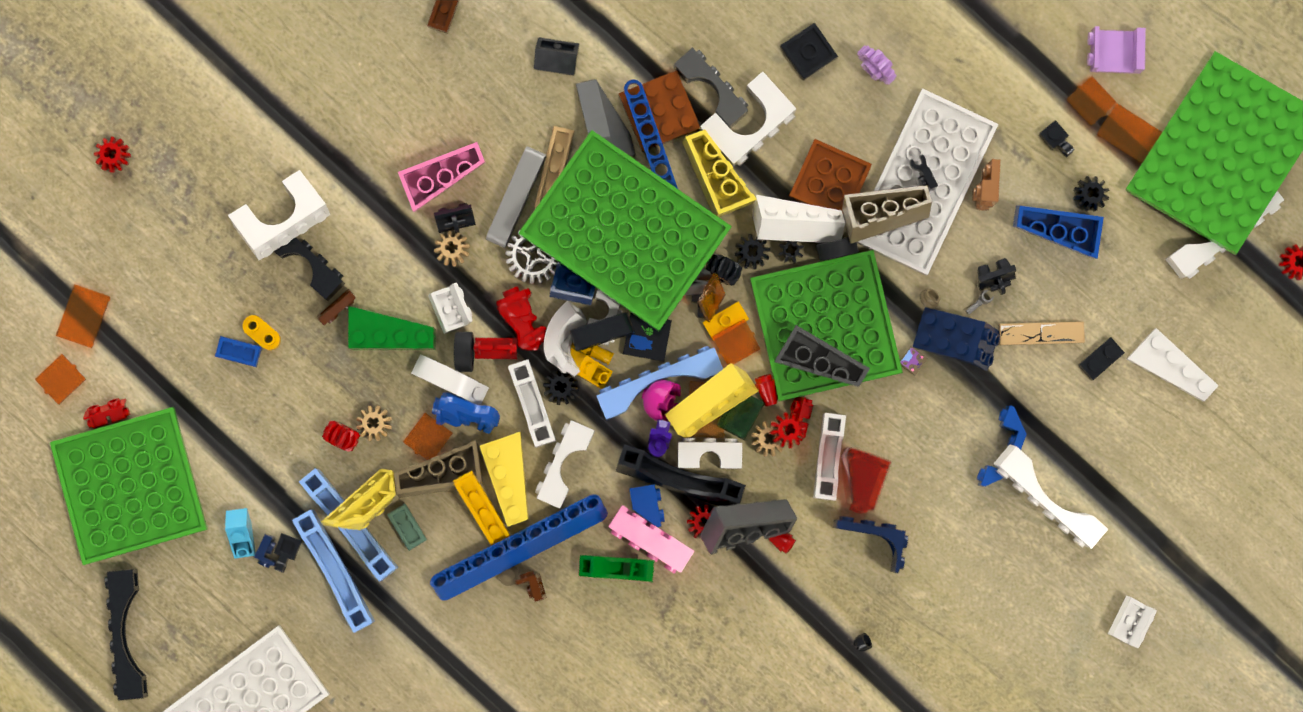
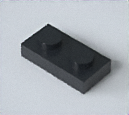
M1109 337L1079 363L1078 366L1093 381L1125 352L1112 337Z

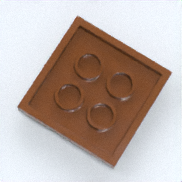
M677 70L642 84L662 144L700 129ZM639 86L628 89L630 95H637L640 91ZM623 91L619 93V97L642 152H645L625 92ZM643 104L635 107L637 115H644L647 111L646 106ZM645 124L641 131L644 135L648 136L653 133L654 128L650 124ZM652 144V145H650V147H649L648 150H650V149H652V148H655V147H657L658 145H657V144Z
M814 139L789 197L804 204L842 211L844 195L860 193L872 164Z

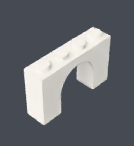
M761 72L746 88L761 105L765 113V123L758 132L751 135L737 134L716 113L704 122L699 129L700 131H707L721 150L722 155L733 167L736 164L738 166L742 165L748 159L746 156L752 150L754 152L758 151L764 145L762 142L767 137L771 139L780 131L778 127L781 124L785 123L787 125L795 118L796 108L764 72Z
M300 170L282 181L287 193L296 204L294 213L285 222L278 225L263 224L255 217L246 204L228 215L233 226L258 260L268 257L273 251L288 244L292 239L305 233L309 228L324 221L330 215L325 202Z

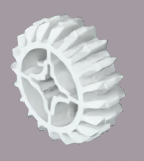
M512 236L515 245L508 243L507 246L513 250L506 251L505 254L512 256V258L506 260V263H514L509 270L511 272L516 269L518 270L514 276L518 278L523 274L522 282H525L527 277H530L531 284H534V278L536 277L538 282L542 283L541 276L544 275L547 280H550L548 272L550 271L554 275L555 270L553 266L557 267L558 262L552 257L550 259L543 255L541 250L534 245L530 248L521 247L527 240L523 237L517 239V237ZM537 249V254L540 258H535L531 262V256L528 253ZM517 252L527 257L525 270L517 262ZM537 263L548 264L541 271L531 272Z

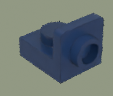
M269 534L264 535L254 558L258 559L257 563L266 568H269L270 565L275 566L277 561L267 557V554H272L276 546L274 542L275 537Z

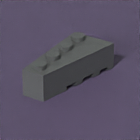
M798 325L794 327L774 361L857 387L861 385L870 370L866 365Z
M787 499L714 507L700 536L709 554L712 555L718 553L717 549L726 547L727 550L735 548V544L741 542L751 544L762 536L768 539L789 533L798 518Z

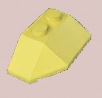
M380 469L323 519L321 523L325 526L365 529L374 517L384 512V508L395 497L394 472L392 470Z

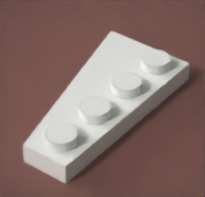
M1157 328L1126 359L1139 365L1144 370L1159 376L1162 380L1177 386L1182 391L1202 402L1218 387L1207 374Z

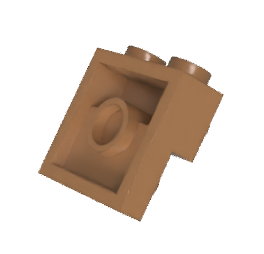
M992 159L982 169V181L972 191V201H975L976 210L987 211L999 201L1001 159Z

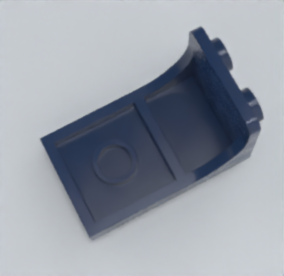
M558 262L549 297L591 305L595 287Z
M925 307L912 347L957 359L987 371L989 366L993 364V353L995 347L1000 342V334L996 328L987 322Z
M840 516L839 520H834L833 528L877 535L886 540L892 550L890 572L899 573L900 569L903 570L905 557H902L903 548H907L908 536L905 535L906 531L896 529L897 525L882 523L881 527L875 526V521L861 520L860 523H855L854 518Z

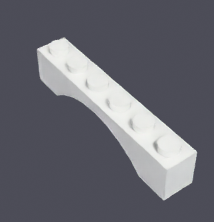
M1278 191L1254 228L1265 221L1263 216L1267 213L1272 215L1281 208L1279 204L1284 199ZM1212 241L1202 244H1186L1165 260L1180 279L1186 276L1190 279L1199 272L1197 269L1202 264L1207 266L1216 259L1214 255L1217 252L1223 253L1226 249Z
M1009 445L994 462V465L999 468L997 472L1003 478L1007 479L1009 477L1014 482L1012 486L1020 493L1024 491L1029 495L1027 499L1036 507L1040 505L1044 509L1042 513L1050 520L1055 519L1059 522L1058 527L1066 534L1070 532L1074 536L1073 541L1080 547L1086 546L1092 549L1108 530L1093 515L1067 511L1053 503L1037 482L1032 460L1017 446Z

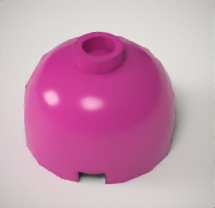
M657 380L648 388H645L642 393V399L647 415L655 421H658V419L669 421L665 414L679 404L674 402L676 396H681L680 385L668 380Z

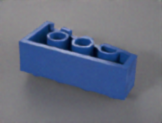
M1016 206L1013 227L1092 259H1098L1104 217Z

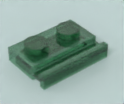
M750 396L722 414L717 427L745 440L765 405L764 402Z

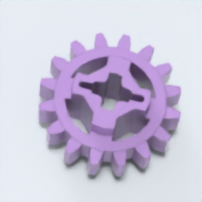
M864 45L858 51L857 55L863 62L861 67L875 81L879 79L881 82L883 81L889 85L896 78L895 71L891 69L893 66L892 62L879 49L874 50L868 45Z

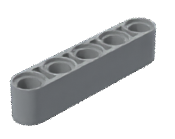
M528 146L525 148L487 233V241L506 248L545 162L546 154Z

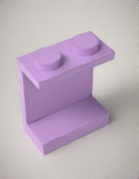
M1095 26L1088 33V45H1091V53H1088L1087 65L1090 66V72L1140 74L1144 71L1146 28H1136L1134 31L1099 30V26Z

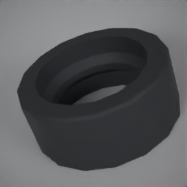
M849 237L816 245L820 261L859 252L857 242L850 244Z
M473 332L455 333L454 367L457 372L473 371Z

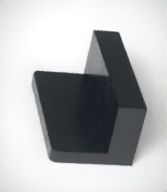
M538 37L535 48L534 69L575 75L580 43Z

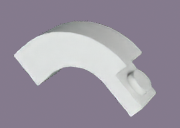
M566 301L554 314L547 327L544 337V353L547 361L558 367L563 373L568 372L575 377L580 372V369L571 356L572 338L570 330L586 325L588 320L580 308L570 301Z
M421 354L411 374L477 405H481L489 387Z

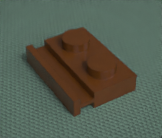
M348 288L317 315L318 320L323 326L327 323H332L339 316V312L343 309H348L354 303L356 297Z

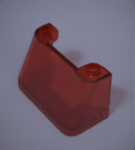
M847 447L843 449L840 457L846 504L850 506L849 510L853 512L867 514L868 510L874 511L891 461L852 447Z

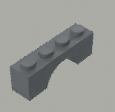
M691 48L674 63V69L677 70L686 83L702 81L715 89L719 98V104L715 113L729 128H732L748 114L747 102L741 96L738 98L733 93L734 88L728 81L723 82L719 77L721 75L720 72L713 65L710 67L705 62L707 58L700 50L696 51L694 48Z

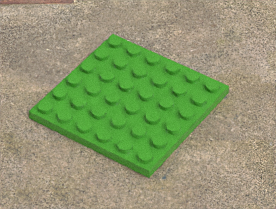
M874 250L750 278L770 367L775 380L778 401L850 385L774 362L796 325L869 367L870 370L862 382L903 373Z
M175 407L50 442L83 565L208 530Z

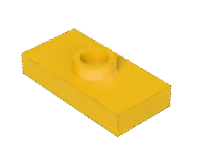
M738 301L702 322V324L714 341L748 321L749 318Z

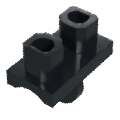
M459 204L457 208L453 209L440 208L438 212L434 213L439 233L451 230L459 233L460 228L476 225L471 204Z
M1006 258L996 262L997 270L993 272L990 271L988 265L978 267L979 290L990 287L991 292L998 290L1000 295L1006 294L1005 287L1011 286V280L1016 279L1015 265H1010Z

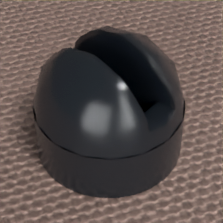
M862 633L854 639V646H858L856 649L863 652L872 648V642L866 633Z

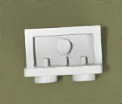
M453 283L449 287L428 295L444 334L465 327L473 321L472 312L464 301L463 290L457 283Z
M1126 595L1108 634L1128 645L1139 648L1150 624L1153 622L1157 610Z

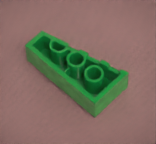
M349 306L348 348L350 350H436V329L434 327Z

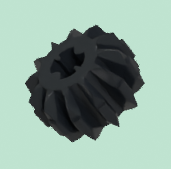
M1086 176L1084 181L1079 180L1077 182L1079 187H1075L1073 191L1078 193V195H1075L1073 199H1080L1081 202L1077 204L1078 207L1084 204V211H1089L1091 207L1093 212L1098 210V206L1101 208L1105 206L1104 201L1109 200V196L1104 193H1107L1109 188L1102 187L1105 184L1104 180L1098 183L1097 176L1092 181L1089 176ZM1093 190L1095 194L1090 198L1087 194Z
M748 234L749 241L741 237L740 240L743 245L737 243L735 247L742 251L734 253L737 257L742 256L738 260V264L745 260V269L752 263L753 270H756V262L763 267L765 264L762 259L769 260V256L764 253L770 252V247L763 248L767 240H763L760 243L758 242L760 239L757 236L753 240L752 234ZM749 247L757 249L755 257H753V254L751 256L748 255Z
M714 254L709 259L706 270L711 272L714 280L732 286L739 280L742 267L728 257Z
M554 370V379L549 375L546 376L551 383H543V387L550 388V390L544 392V395L552 393L553 395L549 398L550 402L554 401L557 397L556 404L560 405L563 398L567 405L569 404L568 396L573 400L576 398L571 391H579V388L572 387V385L578 383V380L569 381L573 377L571 374L565 377V373L561 371V376H558L557 371ZM558 382L567 385V388H564L565 392L561 393L559 390H555V386L558 387Z

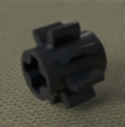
M786 241L785 245L779 244L783 251L778 256L785 257L784 263L792 260L795 264L796 257H803L799 250L803 249L804 245L798 246L797 241ZM788 246L796 249L793 256L790 253H786Z

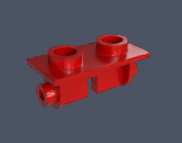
M475 338V359H517V338Z
M805 397L794 398L790 406V417L795 413L796 418L794 421L800 418L810 419L814 406L812 405L813 400L806 399ZM801 422L798 424L799 427L806 426V430L800 431V433H803L806 437L809 423ZM789 425L785 428L787 436L793 433V430H790L792 427Z
M116 398L103 406L93 405L85 411L83 419H88V427H93L94 429L107 425L109 423L107 416H110L112 423L126 419L130 415L129 408H124L127 400L126 398L122 400Z

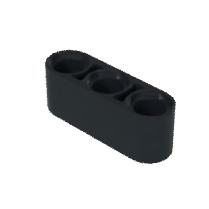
M625 312L570 330V335L575 350L581 351L633 334L635 331L629 313Z

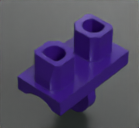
M658 419L656 429L651 428L648 450L654 457L663 456L669 448L672 433L668 432L670 422Z

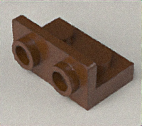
M534 571L519 575L520 579L515 581L516 585L529 581L530 585L527 586V591L530 599L534 598V601L537 602L547 598L540 573L534 574Z

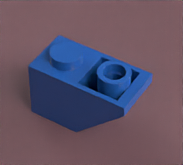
M655 484L629 488L633 510L656 527H662L661 522H665L663 509L659 510L657 502L662 501L660 488L655 489Z

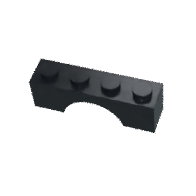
M295 237L288 244L274 251L282 259L293 255L306 258L313 270L310 286L327 301L345 284L342 280L344 276L336 268L331 270L326 265L328 261L320 253L316 256L311 252L313 247L305 239L301 242Z

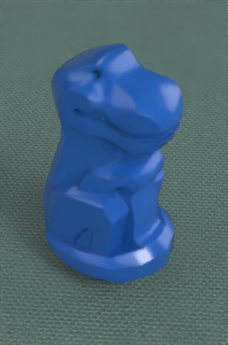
M450 392L442 393L441 398L436 397L433 404L432 414L436 415L437 425L447 423L454 427H459L461 424L469 426L471 422L477 423V430H483L484 433L490 434L500 421V415L494 407L477 405Z

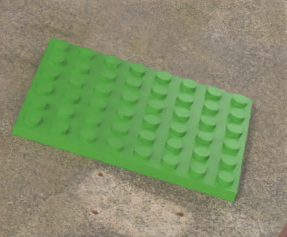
M1215 51L1125 191L1236 255L1303 151V101Z
M591 130L518 234L654 329L660 331L732 226Z

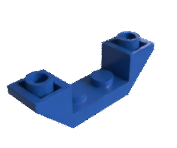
M1009 405L1006 406V409L1001 410L998 420L1001 421L1000 427L1015 432L1014 435H1010L1007 446H1017L1021 450L1027 434L1015 408ZM986 465L984 469L981 468L977 476V480H979L978 486L985 487L1003 479V477L997 472V468Z

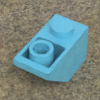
M248 509L226 511L225 531L234 559L255 556L252 522Z

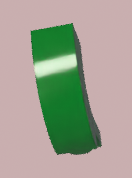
M580 555L579 576L653 582L654 560Z

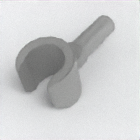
M985 290L979 295L976 303L966 310L968 314H971L982 304H988L993 300L994 296L989 300L984 298V294L989 290Z

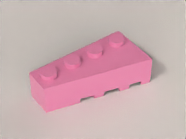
M476 142L399 171V177L413 212H416L482 166L485 160L479 144Z
M623 505L609 525V528L612 529L611 534L619 539H622V537L630 540L628 545L638 551L640 548L648 552L647 557L655 562L660 559L666 563L664 567L674 574L676 571L682 572L694 553V550Z

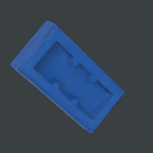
M220 336L215 357L257 368L262 347Z

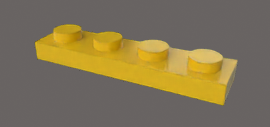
M473 471L453 481L491 546L511 536Z

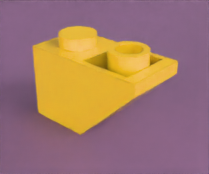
M571 348V356L580 369L576 376L603 389L613 371L589 356Z

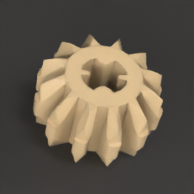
M448 231V238L441 234L440 237L443 242L435 241V244L441 247L434 249L435 253H441L437 259L441 261L445 258V266H448L450 260H452L453 267H456L457 259L463 264L464 260L461 256L469 257V253L463 251L470 248L469 244H463L467 238L465 236L460 238V232L455 233L453 237L452 232ZM450 244H454L457 247V250L454 249L455 253L451 254L447 250V247L450 248Z
M368 406L369 413L367 414L366 411L361 410L360 412L364 418H356L357 421L362 422L361 425L356 426V429H364L360 436L364 437L368 434V441H372L374 434L375 439L380 441V433L387 437L388 434L384 429H392V426L386 425V422L392 421V418H384L388 411L384 410L380 413V406L375 408V412L372 406ZM371 419L379 420V422H377V424H379L377 428H370L369 425H371L372 423L369 422Z
M766 421L762 422L764 430L757 425L755 429L760 434H751V437L758 438L757 441H753L751 444L760 445L755 450L757 453L763 448L764 457L767 456L768 450H770L773 457L776 455L774 448L779 452L783 451L778 445L782 440L772 445L770 442L768 445L764 442L766 439L764 435L766 433L770 435V431L775 430L772 426L768 428Z

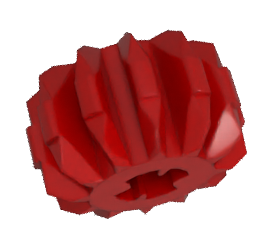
M111 137L110 141L104 138L102 139L103 146L100 144L96 145L100 151L94 152V156L99 157L95 162L98 165L102 164V170L106 171L109 168V172L114 173L116 168L119 171L123 170L121 164L129 165V162L125 160V158L131 157V154L126 152L129 150V146L123 145L124 141L122 139L116 141L115 137ZM111 151H114L116 153L114 154L115 157L113 159L109 157L111 156Z
M1296 244L1292 246V249L1289 247L1284 249L1285 254H1280L1279 256L1284 261L1278 263V266H1284L1285 269L1281 273H1288V279L1295 277L1299 281L1302 280L1303 246L1299 249V246ZM1296 259L1300 261L1298 263V266L1294 264L1296 262Z
M787 412L783 413V419L777 415L775 418L778 423L772 422L770 425L776 428V430L770 431V435L777 434L778 436L773 439V442L776 443L782 440L780 443L781 448L787 442L789 449L793 448L792 441L797 446L801 443L798 438H805V435L800 433V431L806 430V426L799 427L798 424L803 419L800 418L794 421L796 418L795 413L791 415L790 419ZM789 425L792 427L790 430H793V433L787 436L784 434L786 431H783V428Z
M329 421L322 437L331 445L350 452L357 446L360 434L340 422Z
M705 505L704 512L702 513L701 508L697 506L698 515L692 511L689 513L695 518V520H687L689 524L694 523V526L690 527L688 531L697 530L693 536L694 538H697L704 529V526H699V522H702L700 519L702 517L709 519L714 508L708 513V505Z

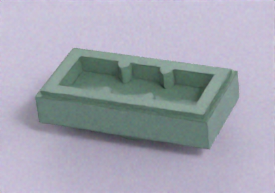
M406 503L387 514L408 551L427 540Z

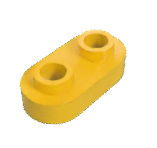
M251 315L243 321L244 332L266 350H275L279 347L281 343L280 334L263 319ZM255 322L257 326L251 330L250 324ZM269 335L273 338L271 343L266 342V337Z

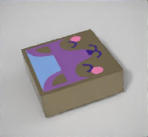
M910 346L901 358L900 363L903 368L915 376L928 358Z

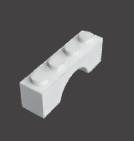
M525 360L508 366L535 447L555 442L556 439L530 361Z
M823 414L813 498L836 500L839 480V459L846 415Z
M572 420L570 424L565 423L561 435L564 436L561 444L556 443L552 452L555 458L552 463L548 462L544 470V474L547 476L544 482L540 481L536 488L537 499L561 509L569 491V488L561 478L562 463L569 454L575 451H586L595 430Z

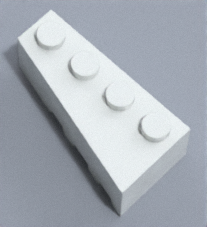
M756 195L757 200L754 203L752 217L758 239L822 243L842 239L845 220L841 210Z

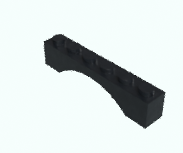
M625 444L616 468L618 473L717 506L740 504L746 487L745 484L727 478L704 476L676 468L658 460L643 450Z
M138 570L107 572L105 588L109 590V598L106 599L107 610H110L111 619L108 620V628L112 632L113 639L110 641V651L114 653L112 673L116 675V683L113 686L114 695L117 696L118 701L148 697L146 674L132 658L126 638L128 610L139 591Z

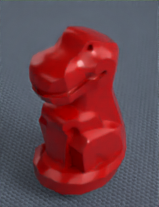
M518 286L502 292L504 298L496 301L497 309L506 323L514 330L517 336L518 347L522 350L537 351L539 346L544 343L547 328L545 326L533 328L532 323L537 320V316L532 313L528 300L532 295L530 288L520 291Z

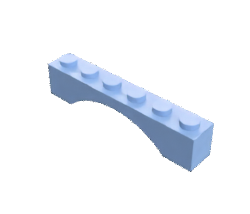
M703 347L697 350V355L690 357L689 354L677 358L678 362L670 365V362L658 366V371L651 373L650 370L638 374L639 378L631 381L628 378L619 382V387L612 389L611 386L599 390L600 394L597 395V399L606 420L625 413L636 396L657 380L677 376L706 380L715 376L723 370L715 348Z
M318 468L312 470L299 481L311 498L327 515L345 501ZM367 527L362 530L339 528L379 582L399 568Z
M309 510L293 519L292 521L301 538L311 551L330 584L353 633L374 623L375 620L315 510Z

